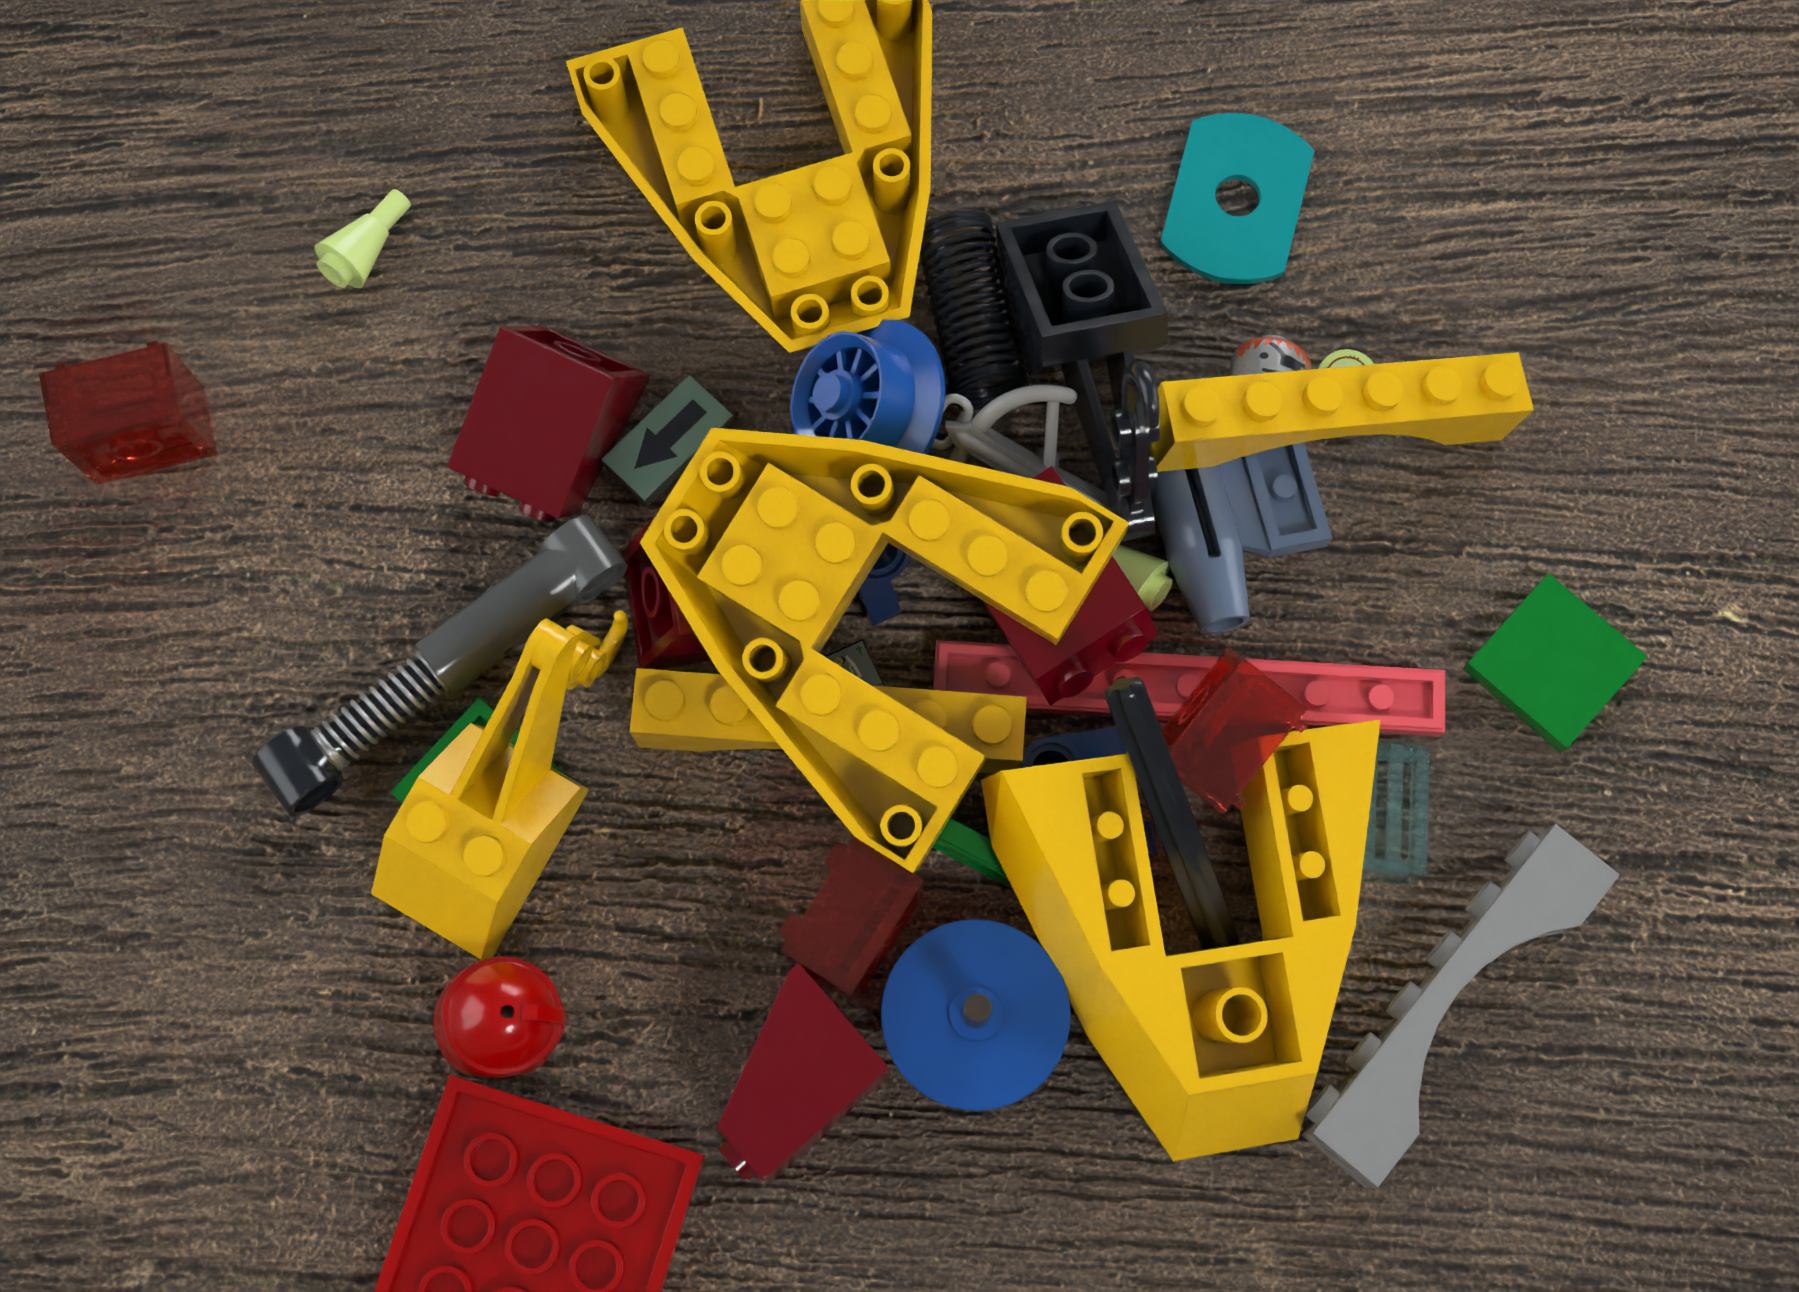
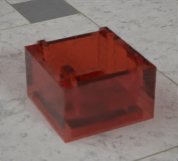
M155 340L147 342L146 348L68 366L65 362L55 364V370L39 373L51 445L96 485L218 455L205 387L167 343L159 344Z
M1228 646L1163 727L1162 732L1181 782L1220 813L1224 814L1231 804L1241 809L1246 803V800L1239 794L1293 728L1300 733L1305 730L1308 725L1300 719L1308 708Z
M856 837L853 838L847 848L841 844L834 845L825 859L826 866L831 869L826 882L804 916L801 918L796 914L789 915L780 929V935L786 939L781 952L787 964L793 968L800 963L818 985L853 1007L924 897V879L905 869Z

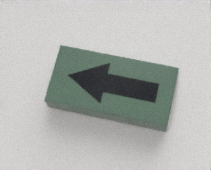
M689 375L601 459L602 463L609 472L648 507L684 472L711 428L729 429L735 423L734 417Z

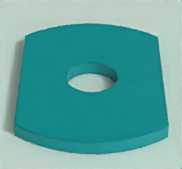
M1224 113L1193 120L1163 229L1160 247L1187 270L1221 283L1253 284L1274 280L1283 276L1315 151L1296 133L1265 117L1243 113ZM1230 180L1247 182L1256 190L1259 205L1248 215H1229L1217 204L1216 190L1220 185Z

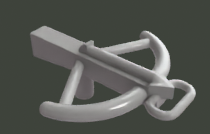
M1031 385L1017 388L992 400L974 418L972 417L973 406L966 397L959 394H948L945 396L943 412L951 403L959 404L963 407L964 412H961L955 421H945L948 437L945 440L935 439L931 448L945 450L955 444L949 460L967 464L969 457L972 455L998 471L1027 478H1034L1052 466L1067 487L1073 488L1111 511L1105 491L1059 468V455L1057 453L1059 404H1073L1077 399L1075 390L1058 385ZM1047 401L1044 447L1039 448L1035 454L990 428L1000 417L1017 407L1029 403Z

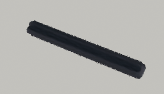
M1118 677L1114 680V684L1105 690V699L1201 948L1205 950L1234 945L1239 939L1236 926L1144 681L1139 677Z

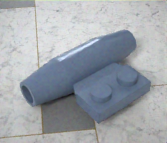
M1304 442L1240 457L1213 467L1158 472V489L1149 491L1166 559L1169 562V568L1201 634L1224 633L1239 628L1250 620L1243 550L1264 555L1266 558H1272L1327 547L1332 539Z

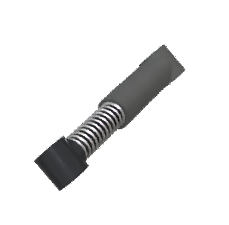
M581 515L569 520L543 542L537 555L416 643L418 652H416L417 659L414 662L411 659H407L406 663L408 666L406 668L397 665L399 673L394 675L388 672L389 680L384 682L379 679L380 687L377 689L369 686L370 694L368 696L360 693L361 701L356 703L354 700H351L352 708L349 710L341 707L343 714L339 717L336 714H332L333 722L330 724L322 721V726L315 727L314 730L309 731L307 727L298 726L279 734L257 752L252 760L253 767L289 816L295 817L313 810L330 798L341 787L344 781L341 770H343V767L350 765V760H352L350 756L359 758V749L369 751V742L378 744L377 736L387 737L386 729L397 730V721L406 723L405 715L415 716V708L424 709L425 700L434 702L433 694L443 695L442 688L447 691L450 690L453 695L458 693L525 643L536 626L545 618L554 621L577 603L589 602L608 591L624 575L628 564L590 516Z

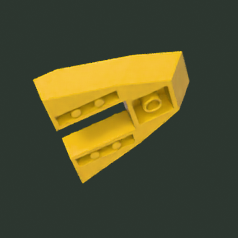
M799 0L802 31L845 155L737 187L734 185L683 27L566 61L583 116L689 255L789 353L815 346L825 337L837 332L849 331L858 333L878 327L882 320H901L910 317L931 189L932 10L928 0Z
M711 428L642 537L640 544L718 672L854 837L910 872L915 873L922 865L987 758L982 753L821 655L820 651L888 543L1057 645L1125 536L1129 522L1071 487L869 441Z
M1381 719L1256 736L1229 746L1263 940L1165 956L1136 777L1127 754L1003 770L981 780L991 846L1041 946L1049 954L1062 975L1069 1001L1087 1037L1173 1162L1296 1140L1299 1137L1356 927Z

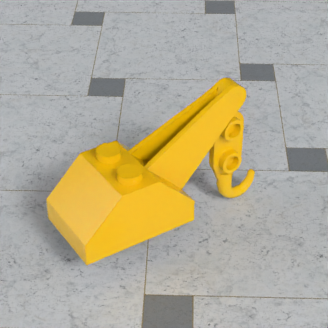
M618 610L614 613L612 626L602 642L596 636L573 624L565 629L545 618L536 626L525 644L515 672L486 727L470 723L416 779L384 834L371 891L372 895L477 958L483 960L494 956L589 791L587 787L551 767L566 688L572 690L578 684L586 688L589 687L597 677L601 676L609 668L615 659L628 629V617L624 611ZM527 706L516 744L513 745L510 742Z

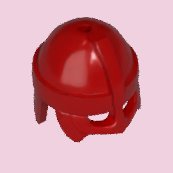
M500 956L473 963L462 969L446 984L435 1006L433 1029L437 1045L447 1062L455 1070L469 1077L483 1080L490 1077H510L520 1073H530L543 1066L559 1043L568 1021L560 996L546 974L527 961L514 957ZM507 1006L511 1008V1018H504L501 1015L502 1007Z

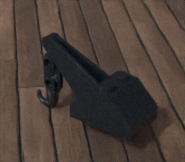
M1116 201L997 222L998 257L1001 258L1002 276L1006 278L1004 286L1008 288L1006 296L1010 298L1009 307L1013 309L1011 316L1015 319L1013 326L1017 329L1016 337L1020 339L1018 347L1022 349L1021 358L1024 359V366L1028 376L1062 370L1068 388L1075 390L1077 393L1074 405L1107 494L1111 512L1129 522L1127 532L1121 542L1153 536L1155 534V518L1149 491L1158 489V472L1154 457L1150 452V443L1158 442L1160 438V404L1157 384L1151 367L1142 360H1134V356L1150 353L1168 343V311ZM1107 361L1115 408L1111 410L1110 423L1114 442L1117 448L1120 449L1119 458H1116L1089 364Z

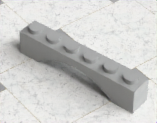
M1557 824L1537 836L1529 830L1520 838L1504 860L1512 866L1498 886L1489 880L1466 907L1465 911L1473 916L1459 936L1451 930L1447 932L1429 953L1426 961L1434 968L1418 987L1412 981H1409L1400 990L1386 1009V1012L1393 1017V1020L1378 1038L1369 1032L1358 1043L1345 1061L1353 1069L1338 1090L1331 1084H1328L1306 1110L1305 1116L1312 1123L1302 1136L1364 1188L1379 1187L1420 1134L1419 1093L1424 1062L1437 1026L1457 994L1485 965L1512 947L1531 939L1561 934L1581 926L1620 876L1618 872Z

